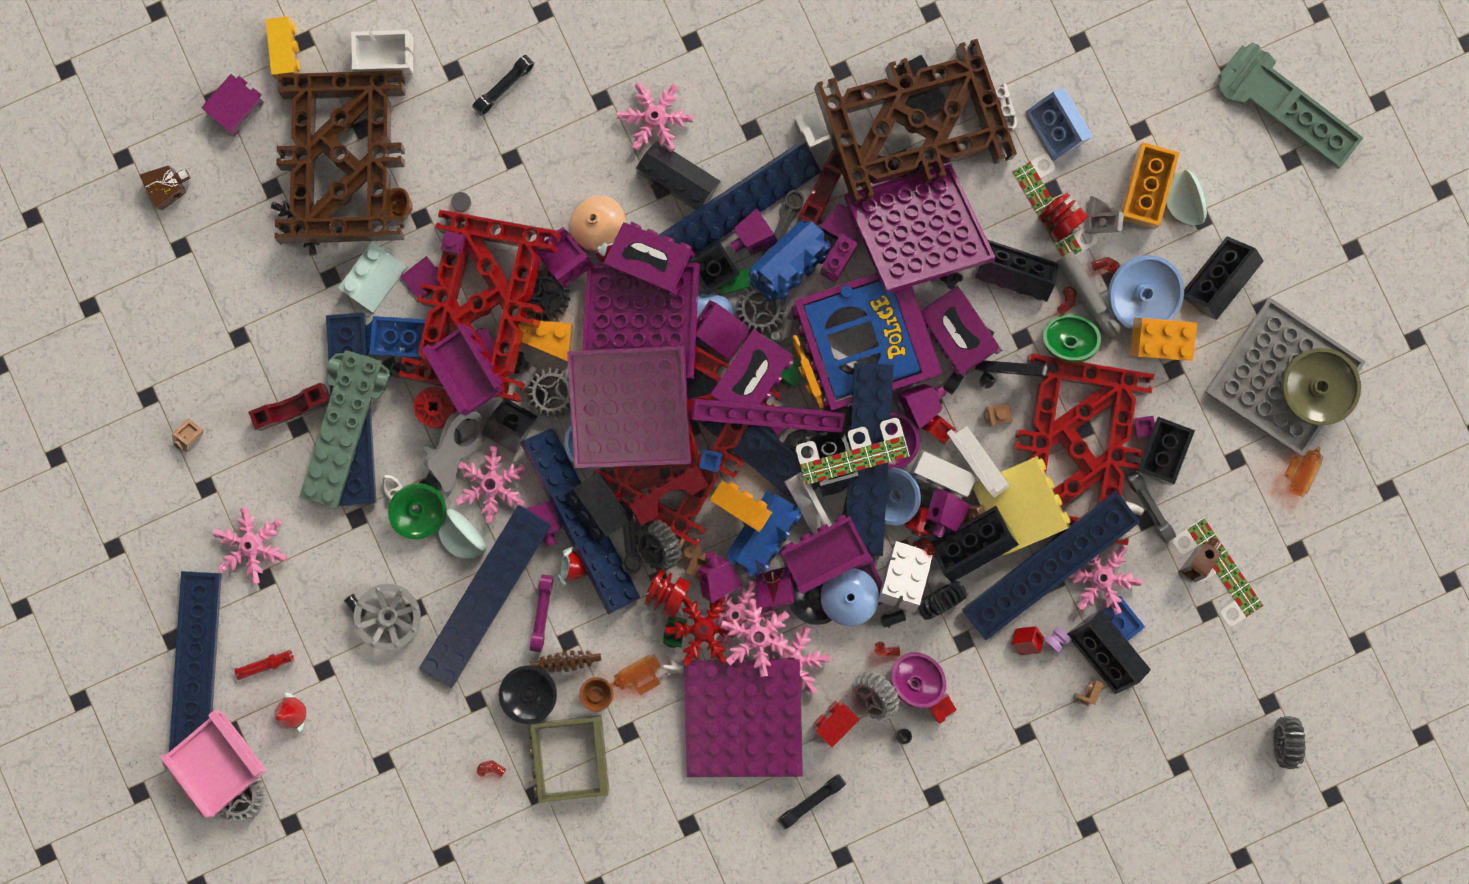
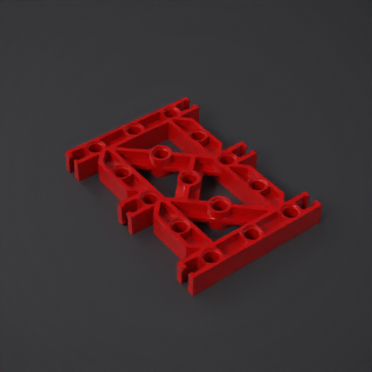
M439 210V218L445 220L452 219L450 226L436 223L435 228L441 233L450 231L462 234L466 238L460 255L443 251L436 277L441 286L421 283L420 289L424 290L425 294L434 292L432 300L424 299L422 295H418L417 298L418 303L433 307L427 314L418 351L423 360L419 361L403 357L402 365L411 367L415 365V373L410 374V372L399 371V376L407 380L443 387L422 348L426 345L434 346L449 336L450 328L453 332L458 330L457 325L461 323L471 328L474 333L473 339L484 350L482 352L483 356L491 361L493 365L492 371L494 374H498L503 382L501 386L504 391L495 396V398L521 403L522 397L518 396L517 392H513V395L507 394L509 386H517L522 391L525 388V383L508 378L514 374L523 337L519 324L539 328L540 320H535L534 318L526 319L527 311H533L538 314L543 312V309L538 305L526 303L532 299L541 262L537 250L557 254L558 248L553 245V242H549L547 245L544 244L545 237L555 238V241L559 242L561 235L556 230ZM465 222L464 227L460 229V225ZM501 228L500 233L495 235V231ZM536 234V239L530 242L531 237ZM484 241L518 247L510 283ZM469 254L477 267V271L482 275L489 288L480 294L472 295L467 303L460 306L457 299ZM456 258L455 264L451 265L452 260ZM492 265L491 270L486 272V268ZM527 271V276L522 279V274ZM447 295L446 301L442 302V298ZM480 302H483L482 307L480 309H477V305ZM500 305L503 312L491 358L482 339L478 336L471 323L479 317L487 316L494 307ZM518 308V314L513 316V311ZM438 332L437 338L433 340L434 333ZM509 346V351L504 354V348ZM429 369L428 375L424 377L425 370Z
M695 346L694 368L720 381L721 378L717 375L718 368L725 367L728 369L730 365ZM770 389V392L776 395L775 399L778 401L782 394ZM710 394L694 398L720 401ZM693 399L688 400L689 420H691ZM764 401L761 403V405H768ZM689 421L690 464L657 465L636 472L637 466H614L615 476L602 469H596L593 475L599 472L600 475L608 480L606 482L608 487L612 482L618 485L617 493H613L618 501L624 496L634 499L641 495L643 498L647 494L640 490L665 483L664 480L666 478H663L661 475L663 468L670 469V477L672 475L678 477L682 475L681 470L689 465L692 468L695 466L699 468L702 453H698ZM726 423L711 450L723 453V462L720 463L719 470L732 478L736 477L738 471L735 470L732 473L724 467L727 459L729 458L739 463L737 465L739 468L744 461L728 453L726 450L737 446L748 424H742L741 429L734 430L732 423ZM699 468L709 485L704 488L705 493L703 497H697L695 494L692 496L686 494L678 511L659 502L658 516L654 518L656 521L666 522L667 527H671L673 533H676L677 536L695 546L698 545L700 539L697 538L695 540L686 533L689 527L692 526L701 530L700 533L702 535L707 528L691 520L689 517L699 514L718 480L717 472ZM623 500L620 504L629 508V505H631L632 503L630 501ZM678 520H682L686 524V528L683 531L676 528Z
M1029 354L1027 361H1039L1045 366L1052 363L1055 365L1056 371L1054 373L1048 371V377H1044L1045 380L1037 386L1031 424L1036 432L1016 430L1015 438H1019L1020 435L1030 437V446L1020 445V441H1016L1013 449L1032 452L1033 455L1027 458L1026 461L1036 456L1039 459L1042 458L1046 466L1044 470L1046 474L1050 447L1057 442L1062 444L1067 455L1080 469L1053 488L1054 494L1060 496L1063 505L1080 495L1081 492L1098 480H1100L1096 505L1106 498L1107 489H1111L1113 492L1117 491L1121 496L1124 473L1119 467L1137 470L1140 465L1138 462H1133V464L1125 462L1126 453L1135 454L1134 456L1142 457L1143 450L1122 446L1130 440L1136 404V398L1132 392L1146 395L1151 394L1153 386L1143 388L1137 386L1138 378L1146 379V383H1150L1151 380H1154L1155 374L1085 362L1070 363L1055 357ZM1087 369L1093 372L1094 376L1092 379L1086 377L1085 372ZM1124 376L1130 377V385H1126L1124 383ZM1061 380L1101 387L1055 420ZM1044 400L1050 404L1048 411L1041 407V403ZM1112 404L1105 452L1096 458L1076 429ZM1081 407L1087 409L1088 414L1086 417L1080 415L1079 410ZM1119 413L1125 416L1124 423L1118 421L1117 416ZM1037 438L1043 440L1044 446L1042 448L1036 446L1035 441ZM1076 444L1082 448L1080 455L1075 454L1073 451ZM1113 451H1117L1119 453L1118 461H1114L1112 459L1111 455ZM1070 482L1074 483L1076 486V489L1073 493L1069 492L1067 489V486ZM1069 516L1071 521L1069 524H1073L1079 517ZM1129 538L1116 540L1113 544L1128 545Z

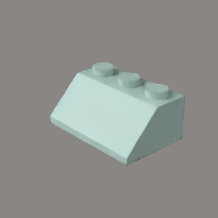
M371 242L338 288L374 313L407 266L374 242Z

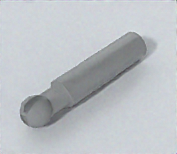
M1073 251L1057 260V264L1091 316L1097 321L1102 333L1109 338L1118 335L1121 330L1119 322L1113 317L1107 303Z

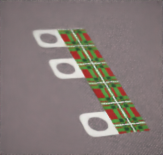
M1043 154L1013 171L1038 216L1053 201L1041 180L1042 177L1055 170V165L1048 154ZM1045 159L1049 162L1050 167L1047 171L1039 170L1038 162ZM1069 199L1065 203L1068 204L1074 199ZM1075 202L1074 206L1076 209H1078L1079 206ZM1047 217L1042 220L1043 225L1049 220ZM1053 224L1046 227L1049 235L1055 227ZM1086 227L1074 234L1071 232L1059 243L1050 235L1062 257L1071 251L1076 256L1095 245L1098 241L1096 235L1091 234V243L1083 244L1081 242L1080 236L1086 232Z
M893 418L881 422L880 428L884 441L871 444L868 430L865 427L850 430L848 438L852 450L825 458H819L816 444L813 441L797 445L796 452L805 484H812L909 457L899 419ZM888 423H895L897 425L898 431L896 434L888 435L886 433L885 427ZM854 433H864L865 441L862 444H856L853 441ZM804 446H810L813 449L814 453L811 458L807 459L801 455V449Z
M1202 518L1178 534L1173 539V544L1179 553L1186 554L1196 546L1207 543L1211 537L1218 541L1220 540L1205 518ZM1186 536L1190 539V546L1183 549L1178 545L1180 537ZM1221 543L1217 549L1221 556L1208 576L1200 580V582L1207 580L1217 573L1235 600L1221 610V615L1229 626H1234L1264 605ZM1230 608H1235L1239 613L1238 618L1234 621L1229 620L1226 615Z

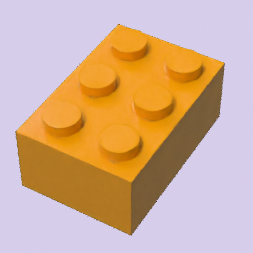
M1134 317L1130 356L1193 361L1197 323Z

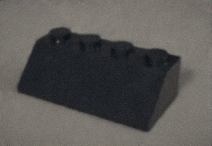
M656 141L646 151L636 166V172L694 210H697L709 201L721 182L676 152H669L665 145L660 146L659 141Z
M1227 236L1185 287L1184 299L1201 313L1217 320L1264 260L1256 248Z
M988 240L995 255V260L977 266L975 278L998 285L1001 288L1016 291L1019 294L1034 297L1037 300L1048 302L1056 283L1057 262Z
M994 506L959 526L957 531H950L929 545L944 576L953 583L1015 548L1019 543L998 507Z
M1102 610L1091 614L1067 633L1074 645L1115 694L1139 684L1151 671L1146 662Z

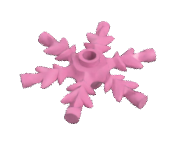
M641 82L635 84V88L639 93L635 97L642 101L640 105L646 106V111L641 113L638 109L635 112L631 108H627L628 112H617V119H627L626 124H630L635 120L636 124L640 120L645 122V127L638 128L641 132L633 135L637 139L631 147L638 151L642 142L647 145L648 135L652 137L650 130L655 128L658 130L657 137L660 136V146L665 143L669 152L675 150L676 148L671 141L675 137L668 133L670 129L664 128L665 122L669 121L673 126L675 122L683 127L682 122L693 123V115H683L684 110L674 114V110L670 114L665 112V107L672 106L669 103L677 99L673 95L678 90V86L672 84L668 92L663 89L662 99L658 98L660 104L654 106L652 104L654 97L650 98V89L648 88L645 91ZM653 114H658V117L655 119L651 116Z
M494 446L489 447V456H484L488 465L484 466L489 470L486 475L481 474L480 468L477 471L473 462L468 466L461 461L458 466L459 469L466 472L463 474V477H473L471 481L478 480L480 485L478 488L471 486L472 490H462L465 495L456 498V502L458 505H461L468 501V504L471 505L475 497L479 500L480 494H485L487 499L483 504L486 505L481 513L486 512L485 523H493V513L498 514V510L494 505L498 504L494 500L496 495H501L502 501L506 498L509 507H512V503L517 506L519 504L524 506L525 501L517 497L520 494L519 492H510L512 488H503L505 481L512 483L510 479H521L518 474L527 471L525 465L522 464L514 469V464H512L507 472L504 469L503 475H497L496 470L500 466L496 465L501 460V456L496 457L497 447ZM494 481L495 487L491 489L489 483Z
M246 507L240 509L242 519H237L243 526L239 528L244 532L243 537L238 538L237 533L234 532L233 535L228 528L225 529V532L215 529L213 536L223 539L220 544L230 543L229 547L236 544L239 548L237 552L231 551L232 555L222 558L226 561L218 567L219 571L223 573L230 566L231 570H234L237 561L241 564V557L245 556L249 560L245 564V566H249L246 576L251 574L252 584L260 583L258 573H263L262 569L257 565L260 564L256 560L258 554H262L264 560L268 557L273 564L275 559L285 562L287 555L278 553L279 547L270 549L271 545L262 546L263 539L270 540L268 536L278 534L274 530L281 526L282 522L277 518L269 525V522L266 521L263 530L259 528V534L254 535L251 532L255 525L251 526L254 516L249 518V510ZM248 542L251 543L250 549L247 548Z
M1121 545L1116 553L1114 550H1111V560L1107 558L1108 565L1101 566L1099 563L1102 557L1098 558L1097 555L1087 563L1093 566L1091 573H1088L1084 568L1083 572L1079 569L1068 577L1074 578L1072 583H1077L1081 580L1082 584L1087 580L1092 583L1091 588H1085L1088 592L1079 595V598L1083 599L1077 608L1084 611L1088 603L1093 606L1094 596L1098 598L1097 591L1103 590L1105 592L1103 599L1107 598L1106 608L1111 605L1114 615L1122 612L1117 602H1122V600L1114 595L1118 592L1111 590L1112 584L1117 583L1119 588H1121L1122 584L1128 590L1131 589L1130 585L1141 586V579L1131 578L1132 573L1122 576V572L1118 576L1113 574L1114 568H1120L1117 564L1126 561L1125 558H1121L1128 550L1126 547ZM1102 574L1106 576V581L1104 582L1100 580Z
M749 580L746 589L741 587V597L737 595L739 599L738 604L731 603L732 596L729 597V593L725 595L726 599L721 606H726V612L723 614L718 613L717 615L720 617L714 619V624L717 622L719 626L723 620L726 622L736 620L739 625L743 623L745 629H750L752 626H747L746 624L747 619L750 618L745 613V605L748 604L749 599L756 595V593L752 592L756 583ZM774 609L761 611L759 617H762L761 621L766 622L764 617H772L775 611ZM734 612L739 613V617L737 619H733L732 617ZM700 615V617H702V618H706V617L708 616V615ZM724 634V638L721 635L716 638L721 640L719 646L725 648L727 643L732 646V638ZM757 634L754 635V640H755L756 642H758V641L756 640L755 637H758V636H759V635H757Z
M755 599L748 600L749 610H745V613L750 618L747 621L752 624L750 629H745L743 623L740 627L736 620H733V624L724 620L721 623L720 628L730 631L727 634L728 636L738 634L737 638L742 636L746 638L745 644L739 643V648L730 649L733 654L725 660L729 665H732L737 659L742 663L744 655L749 656V649H755L757 653L753 658H757L754 668L759 667L760 677L768 676L766 665L771 666V663L765 658L769 656L764 652L766 646H770L772 652L776 649L780 656H783V651L790 655L794 654L795 648L785 645L788 640L778 641L779 637L773 640L769 637L771 631L778 632L775 628L785 627V624L782 622L790 617V615L786 611H783L778 617L776 613H773L771 622L767 619V626L761 627L759 622L762 617H759L762 608L756 609ZM757 634L760 636L761 639L759 642H756L754 640V635Z
M804 625L800 635L798 632H795L796 642L792 641L795 648L794 654L790 655L783 651V656L780 659H800L801 690H804L806 687L810 695H813L817 692L816 688L811 684V682H815V679L806 676L809 672H803L802 667L807 664L812 668L813 664L821 668L820 663L830 662V654L819 656L820 651H817L812 656L810 652L806 657L801 655V650L807 648L803 645L811 641V638H807L811 628ZM771 631L769 634L772 640L778 637L775 632ZM783 634L779 635L778 641L783 640Z

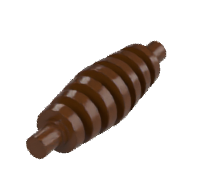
M562 651V658H560V653L558 652L555 653V659L550 654L547 655V660L542 656L540 660L530 662V665L545 671L548 668L550 673L554 672V667H556L557 672H562L563 666L564 671L569 672V665H571L572 671L577 670V664H579L580 669L584 668V663H587V666L590 667L593 662L602 661L601 653L592 654L590 651H586V655H583V651H578V656H576L575 651H570V657H568L567 651Z

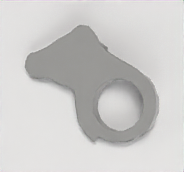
M458 411L454 412L444 425L438 447L432 449L425 446L423 451L428 453L424 458L423 464L445 492L451 491L456 485L455 477L460 459L476 452L486 440L483 438L484 435H482L485 422L481 414L476 411L471 412L467 416L460 414ZM465 419H473L474 431L471 437L463 443H456L454 432L458 424Z

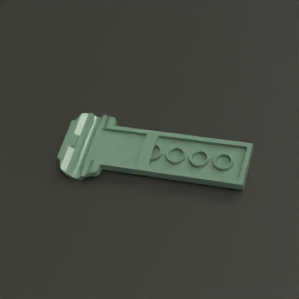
M1253 42L1246 47L1242 45L1217 76L1220 78L1218 88L1221 95L1227 100L1236 101L1241 104L1249 100L1337 169L1341 168L1363 140V137L1274 70L1275 59L1269 52L1263 51L1260 45Z
M347 350L344 353L335 354L329 360L327 366V383L334 386L299 496L300 498L333 508H338L371 400L372 398L380 399L382 397V394L386 391L388 379L391 376L390 370L383 365V361Z

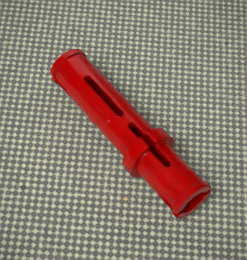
M287 650L277 655L271 654L266 659L246 666L235 668V675L239 674L236 678L241 680L269 669H277L280 665L293 662L294 655L290 656L292 651Z

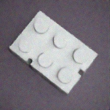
M409 30L372 31V35L369 31L351 32L352 70L354 72L402 70L404 74H414L413 56L411 55L413 54V36Z
M925 451L919 454L911 472L916 481L921 483L928 481L932 484V488L943 491L947 490L959 499L968 497L977 478V475Z
M896 541L891 550L878 601L895 606L899 597H903L898 608L915 613L921 602L933 553Z

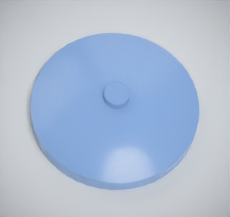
M1140 255L1126 261L1113 275L1108 289V302L1112 314L1118 322L1129 329L1133 327L1134 317L1173 320L1179 312L1184 298V284L1177 268L1168 260L1154 255Z

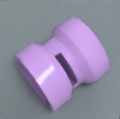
M1057 626L1053 630L1052 636H1047L1044 641L1056 653H1059L1062 650V646L1068 644L1071 638Z

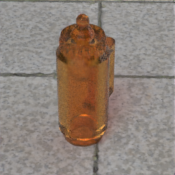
M1319 446L1313 451H1307L1302 459L1298 456H1293L1284 474V477L1291 481L1289 484V491L1300 497H1304L1308 493L1322 465L1323 455L1320 454L1321 448Z
M654 654L651 656L647 655L615 674V680L611 683L612 688L619 687L624 689L634 685L638 693L642 695L661 684L655 674L661 668L660 663ZM651 675L653 676V680L639 687L638 682Z

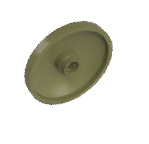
M1315 348L1299 354L1288 364L1282 377L1281 391L1287 408L1295 417L1311 425L1325 426L1340 422L1353 412L1360 399L1361 380L1356 367L1345 355L1333 349Z

